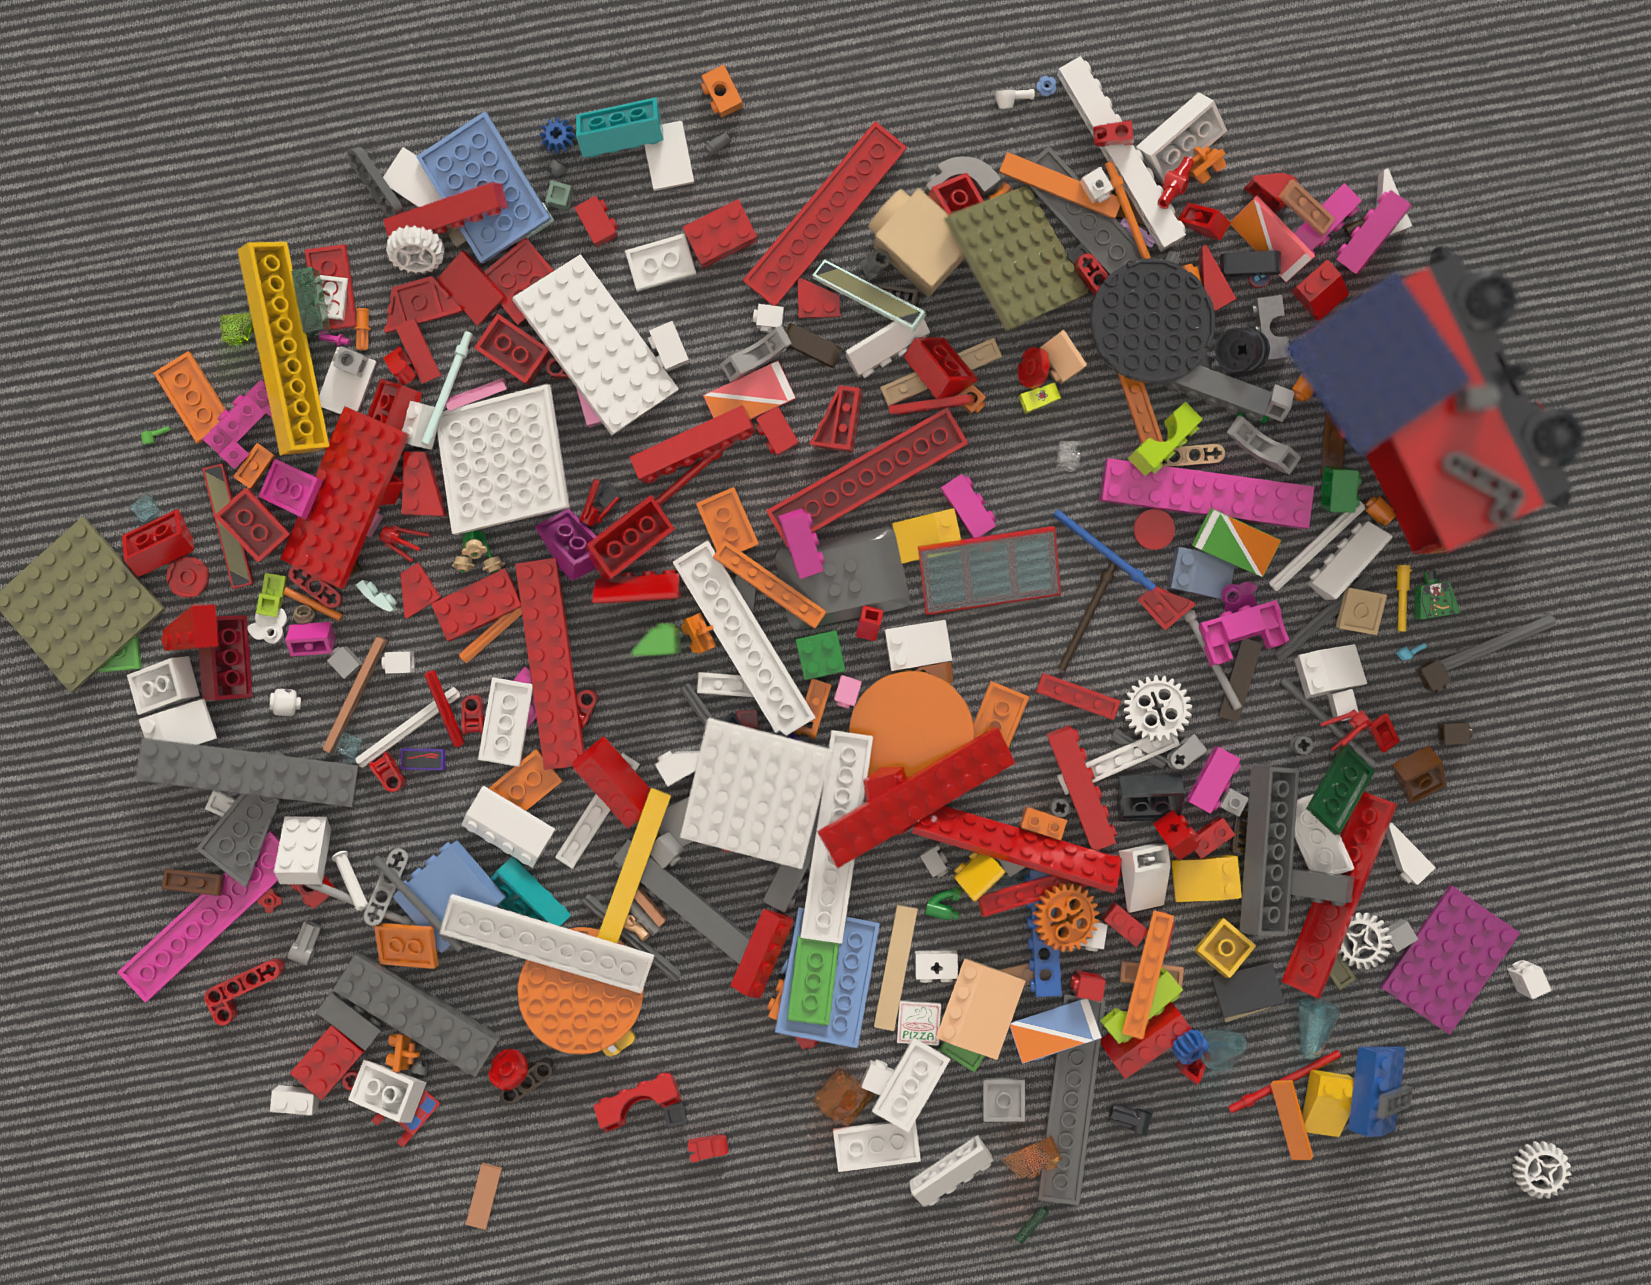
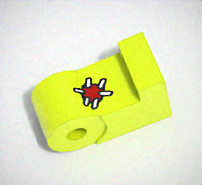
M1052 383L1042 388L1025 392L1019 396L1025 414L1061 399L1056 383Z

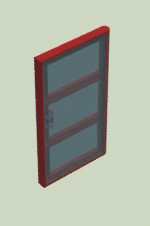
M1054 526L917 546L925 606L924 612L926 615L1061 595L1056 529Z

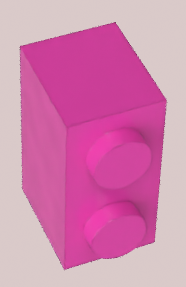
M331 622L290 625L285 641L290 657L332 654L336 637Z

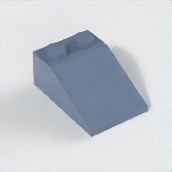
M1177 547L1174 549L1167 589L1222 600L1221 591L1225 586L1232 583L1235 565L1209 553Z

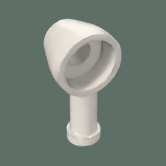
M1034 89L996 91L995 98L999 109L1013 108L1015 99H1034Z

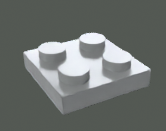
M983 1078L984 1122L1025 1121L1024 1078Z

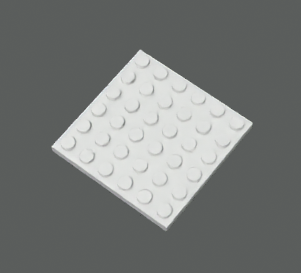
M546 384L442 412L437 434L452 534L458 535L569 508L551 386Z
M709 718L680 838L802 869L832 750Z

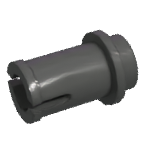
M722 131L711 141H706L704 148L710 156L717 155V151L730 143L731 139L725 131Z

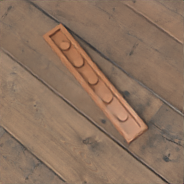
M383 637L375 638L323 746V750L329 753L335 752L388 642L387 639Z

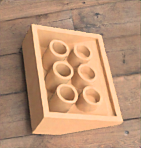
M965 958L936 1038L998 1060L1026 980Z

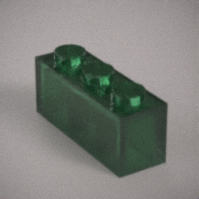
M313 267L291 271L303 333L309 336L330 333L331 328L320 272Z

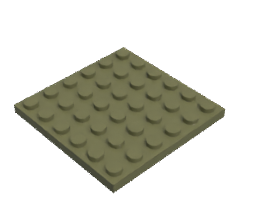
M1027 185L960 210L944 218L945 223L1006 331L1088 294L1073 263L1067 258L1068 255L1057 238L1054 229L1051 227L1033 192Z
M81 517L0 591V612L68 691L72 693L166 610L85 517Z

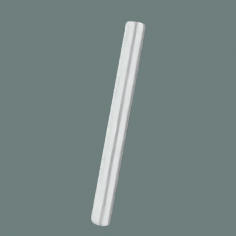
M1359 501L1356 513L1343 512L1269 582L1271 588L1278 591L1363 512L1365 505Z
M455 687L445 693L449 705L460 698V693ZM435 701L356 758L357 764L364 768L438 714L439 710Z

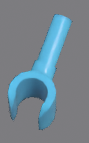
M1423 643L1411 650L1405 646L1397 652V655L1401 660L1411 659L1414 654L1425 649L1427 645Z

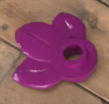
M1251 582L1225 586L1221 591V598L1225 602V612L1231 611L1236 613L1239 612L1238 609L1250 605L1251 608L1257 606L1253 593L1258 587Z

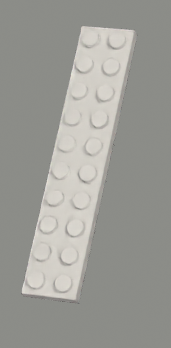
M706 541L673 561V564L710 625H713L714 632L774 731L780 730L787 736L816 717L727 570L722 564L713 559L716 552L710 542Z
M831 730L829 749L832 752L822 788L801 938L842 943L855 859L837 869L817 831L863 805L865 794L863 780L867 778L873 736Z
M451 894L440 934L638 993H642L654 957L650 953Z

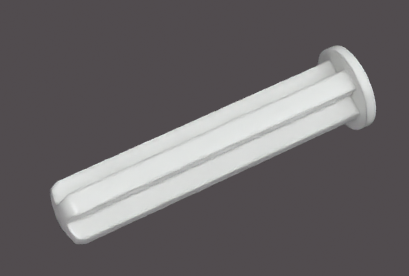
M340 851L332 856V861L336 862L355 908L357 910L367 907V901L347 858L348 852Z

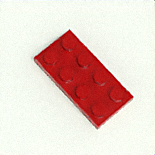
M504 568L432 603V607L447 641L451 642L521 608V602L510 574Z

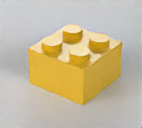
M1221 918L1193 951L1225 978H1230L1256 945L1227 920Z

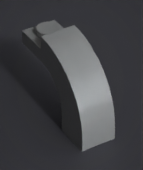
M964 156L954 157L937 165L936 171L939 175L934 174L926 181L928 184L925 190L929 194L933 186L968 173L977 190L984 196L1000 183L1001 178L988 164L979 159Z
M778 326L752 346L730 355L720 365L729 381L732 382L772 361L786 351V348L792 343L783 327Z
M1238 416L1227 431V434L1235 440L1234 443L1264 464L1290 475L1301 459L1291 447L1268 438L1244 417Z

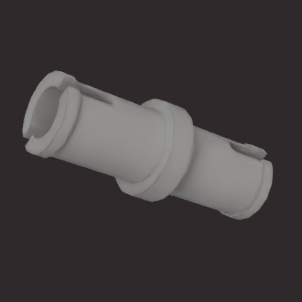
M634 898L629 912L636 918L638 924L641 923L654 936L662 926L659 927Z

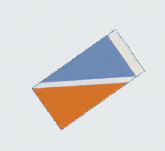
M1081 999L1011 1022L1010 1024L1022 1064L1102 1038L1089 999Z

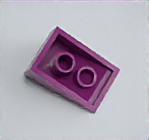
M570 509L535 526L552 557L556 558L559 568L572 581L596 569L590 560L586 544L593 540L596 535Z

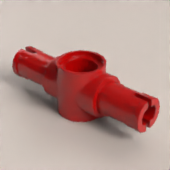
M1184 157L1178 168L1173 171L1169 170L1166 173L1162 185L1163 192L1157 202L1160 208L1167 209L1174 197L1185 193L1189 183L1188 174L1194 166V160L1191 157Z

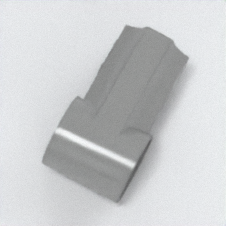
M304 921L297 940L291 946L288 959L308 966L314 956V946L322 927L316 923Z

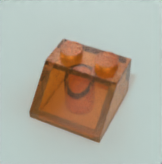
M838 1068L812 1101L827 1117L849 1127L873 1098L874 1094L869 1090L861 1088L859 1081Z
M1052 1136L1003 1158V1162L1020 1179L1025 1176L1028 1179L1040 1175L1039 1170L1044 1168L1046 1172L1058 1167L1056 1163L1062 1160Z

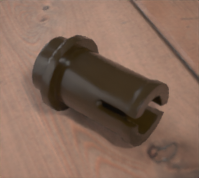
M1361 216L1359 220L1344 225V231L1348 238H1350L1356 227L1359 226L1361 228L1366 222L1364 220L1365 216Z

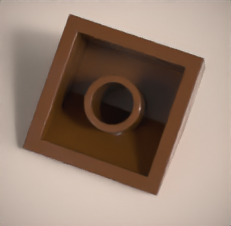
M1429 745L1392 764L1394 776L1410 805L1447 786L1443 762Z

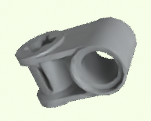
M1192 733L1183 739L1179 746L1167 754V765L1172 769H1183L1204 754L1207 749L1198 737ZM1175 756H1180V764L1175 763Z

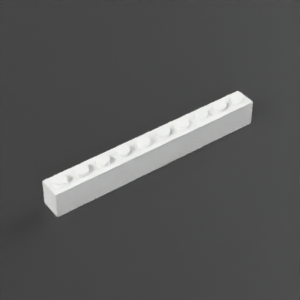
M1080 56L1059 68L1057 76L1093 136V127L1107 123L1122 122L1118 114L1115 115L1110 99L1103 95L1101 91L1102 86L1098 79H1094L1090 73L1091 67L1089 63L1083 61ZM1124 144L1099 147L1108 162L1113 161L1118 175L1122 177L1124 182L1122 186L1135 206L1159 250L1162 252L1183 240L1186 235V229L1183 223L1176 219L1173 206L1170 204L1167 209H1162L1157 204L1163 189L1160 185H1156L1153 180L1154 174L1149 167L1146 168L1143 163L1142 153L1136 150L1133 145L1124 146Z

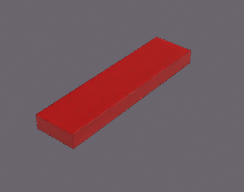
M962 395L889 406V413L901 415L947 407L972 405L975 403L973 395Z
M1042 673L1036 689V693L1111 720L1115 719L1121 702L1120 700Z

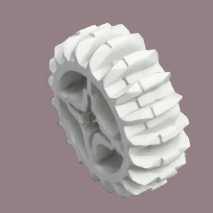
M406 225L405 229L398 228L397 231L392 232L387 241L386 251L389 261L393 262V266H399L400 270L405 269L407 273L412 271L415 274L417 272L425 274L426 271L432 272L434 268H438L439 264L442 263L444 245L442 239L438 238V234H433L431 229L425 230L424 226L416 228L415 225L413 228H410Z
M1358 912L1355 917L1353 916L1338 953L1345 954L1342 957L1343 961L1350 959V966L1356 963L1357 969H1361L1363 965L1365 969H1370L1371 964L1373 967H1377L1378 961L1381 963L1385 961L1382 955L1389 956L1390 953L1385 948H1391L1392 944L1386 943V940L1392 939V936L1385 935L1389 928L1382 929L1381 926L1384 924V921L1381 920L1376 923V915L1372 916L1371 919L1369 913H1364L1362 917V914ZM1356 924L1367 925L1361 933L1351 931L1352 927ZM1373 930L1378 936V943L1372 938ZM1365 937L1364 941L1367 942V944L1362 945V941L1359 938ZM1348 938L1354 943L1353 950L1349 947ZM1365 948L1376 951L1369 958L1359 956Z
M1533 1141L1532 1147L1529 1144H1525L1526 1151L1519 1149L1521 1156H1514L1518 1163L1512 1164L1513 1168L1516 1169L1513 1172V1176L1517 1178L1515 1180L1516 1183L1521 1185V1189L1524 1192H1528L1530 1196L1536 1195L1537 1198L1542 1199L1543 1195L1546 1198H1550L1551 1193L1558 1195L1557 1189L1564 1190L1562 1184L1569 1183L1565 1177L1571 1175L1566 1170L1571 1167L1566 1162L1567 1156L1562 1154V1150L1556 1148L1552 1143L1547 1144L1545 1141H1541L1539 1144ZM1550 1155L1552 1156V1158L1549 1160L1547 1158L1545 1160H1541L1538 1158V1156ZM1540 1179L1545 1182L1543 1184L1531 1183L1533 1180L1538 1181Z

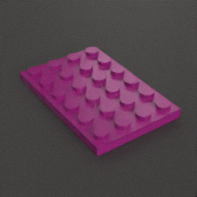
M1449 885L1416 933L1418 940L1407 946L1380 987L1450 1035L1520 932L1455 887Z

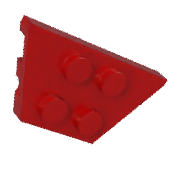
M432 276L392 287L391 302L388 305V317L386 326H384V332L386 334L397 331L396 325L415 318L419 325L462 313L463 310Z

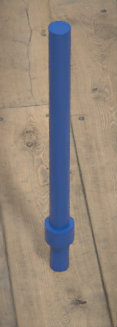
M1057 509L1053 514L1056 519L1131 576L1130 579L1134 582H1139L1151 592L1156 587L1153 582L1144 576L1141 570L1133 568Z

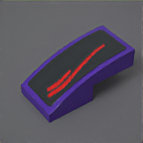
M401 748V769L445 770L446 749Z

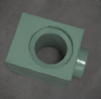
M551 180L545 201L550 207L569 211L574 190L570 185Z

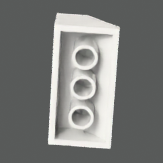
M1198 93L1136 147L1143 155V162L1163 183L1166 173L1169 170L1173 171L1178 168L1184 157L1192 158L1195 156L1193 152L1195 147L1199 146L1201 149H1204L1206 146L1209 147L1227 129L1215 102Z
M924 319L915 331L897 322H893L846 350V359L858 378L861 376L866 378L875 372L874 368L879 365L885 367L892 362L891 358L899 355L901 357L905 355L914 338H927L930 331Z
M1368 521L1357 523L1351 530L1352 535L1348 539L1344 538L1337 545L1339 549L1334 554L1330 553L1324 559L1323 563L1325 564L1320 570L1317 568L1309 576L1311 580L1307 584L1323 599H1337L1389 542L1392 536Z
M485 786L481 788L462 822V826L466 827L468 831L474 832L488 843L494 844L502 849L503 852L514 856L520 862L532 868L545 851L555 830Z
M977 1135L909 1181L911 1193L924 1207L928 1204L931 1206L938 1202L939 1197L943 1194L952 1193L961 1182L966 1183L971 1180L977 1171H984L989 1168L993 1161L992 1155Z

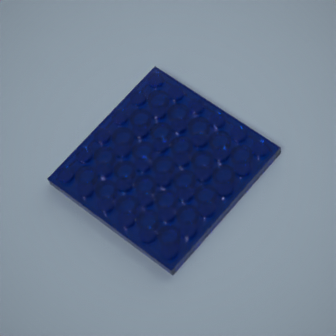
M1397 271L1285 347L1289 356L1358 456H1362L1472 381Z

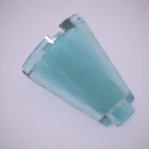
M1313 998L1299 1000L1300 1052L1304 1054L1305 1058L1316 1059V1057L1322 1055L1340 1016L1339 1008L1336 1005L1324 1000H1320V1003H1314Z
M1222 1029L1210 1030L1203 1035L1209 1046L1207 1052L1202 1055L1201 1060L1212 1070H1228L1234 1066L1246 1050L1247 1041L1240 1033Z

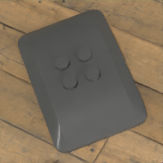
M889 527L818 541L819 544L816 545L817 551L822 553L825 564H822L823 572L799 579L796 574L789 548L782 549L776 554L775 562L779 579L827 611L818 626L858 618L861 615L863 605L887 612L901 609L909 603L910 596L894 530ZM786 610L789 625L793 629L811 628Z

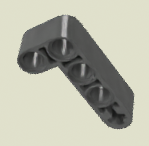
M1451 453L1441 459L1440 467L1442 471L1494 500L1487 513V519L1491 524L1504 525L1513 520L1525 498L1523 488L1463 454ZM1455 459L1454 464L1457 466L1451 467L1452 463L1450 460ZM1471 468L1474 469L1477 474L1474 480H1472L1468 474ZM1490 479L1496 483L1494 491L1488 487ZM1510 490L1515 493L1513 502L1508 499V492ZM1499 509L1504 512V519L1502 521L1496 515Z

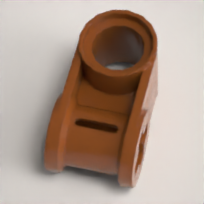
M951 662L919 666L914 669V671L920 672L923 670V672L941 678L948 683L954 682Z

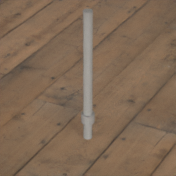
M1190 609L1183 617L1186 623L1189 622L1203 649L1205 643L1198 628L1197 615L1194 610ZM1220 664L1213 666L1212 668L1233 709L1236 710L1242 707Z
M323 883L306 884L307 887L354 905L350 894ZM371 904V907H375L372 913L376 914L378 909L383 911L382 907ZM386 910L384 918L399 924L416 925L408 915L404 914L402 916L390 910Z

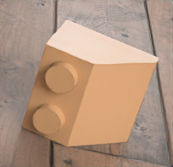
M1064 330L1040 347L1048 354L1049 367L1051 369L1050 375L1055 382L1059 381L1060 384H1063L1087 366Z

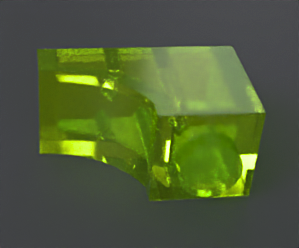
M250 312L219 316L222 341L230 346H241L242 342L249 341L248 337L254 329Z

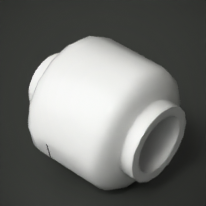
M276 689L274 693H271L270 710H273L275 715L293 716L295 710H300L301 697H297L296 691L292 689Z

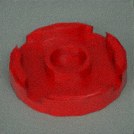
M1031 347L1021 356L1023 360L1018 365V379L1020 384L1026 388L1036 389L1044 383L1048 376L1049 357L1044 349Z
M1160 509L1144 511L1137 517L1133 526L1135 540L1140 546L1149 550H1158L1166 547L1172 541L1175 534L1173 519L1168 513Z
M186 556L172 562L166 575L171 591L180 597L186 598L196 597L203 593L209 584L210 578L208 568L202 561Z
M505 1049L492 1060L491 1070H489L488 1075L490 1082L496 1088L503 1091L512 1090L524 1081L528 1073L527 1058L519 1050Z

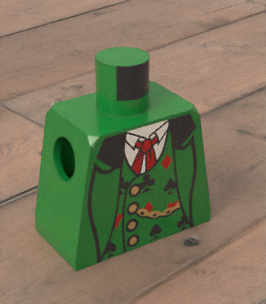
M1436 570L1424 572L1426 585L1415 586L1414 590L1415 620L1460 613L1450 582H1438Z

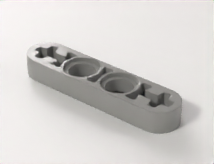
M397 848L390 852L385 863L393 866L395 859L392 858V855L401 853L403 862L399 861L396 868H400V871L398 872L396 869L391 868L400 878L408 856L403 849ZM383 872L379 876L363 914V920L369 926H376L382 921L396 889L393 883L385 882ZM378 891L386 892L387 900L384 903H379L376 900L375 895ZM374 903L376 906L384 907L383 911L378 909L376 913L379 919L370 922V917L367 914L372 913L375 908L371 907V904Z

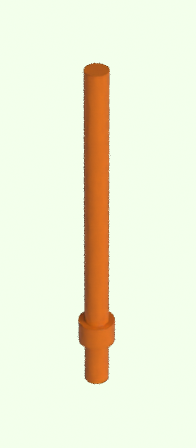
M1113 161L1105 164L1111 178L1109 182L1116 191L1142 259H1150V254L1122 186L1124 184L1122 177L1118 175Z

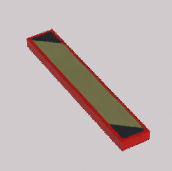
M223 463L202 468L214 515L233 499L225 464ZM215 518L232 589L253 585L254 580L246 549Z

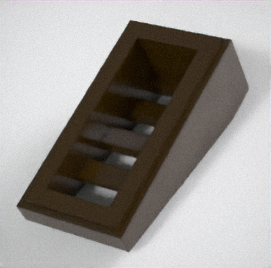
M878 284V288L884 291L888 290V293L892 295L893 291L896 292V297L900 299L902 293H904L903 301L909 303L910 295H913L911 305L919 307L921 297L919 290Z
M1242 811L1240 816L1235 815L1232 830L1235 835L1231 838L1229 848L1232 852L1245 854L1246 847L1237 845L1238 842L1246 843V839L1238 838V835H1247V830L1239 829V826H1247V822L1240 821V817L1248 818V811Z

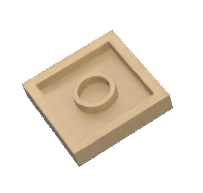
M1347 587L1344 591L1336 627L1377 635L1387 595Z

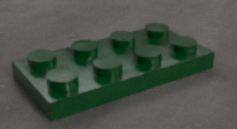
M1347 744L1341 746L1306 809L1332 834L1339 835L1375 771Z

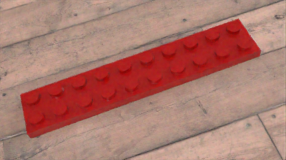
M875 121L747 274L743 282L770 305L777 306L903 155L907 147Z
M556 558L518 563L515 566L544 770L573 766L572 762L584 753L585 750L559 566L557 565Z
M995 726L818 830L817 833L835 867L838 869L1014 765L1015 761L999 728Z
M1363 792L1340 833L1354 869L1339 875L1354 877L1352 902L1345 903L1344 906L1332 905V901L1324 900V903H1312L1281 982L1316 998H1321L1397 804Z
M947 806L939 808L914 823L912 833L1108 892L1115 893L1122 858L1094 851Z

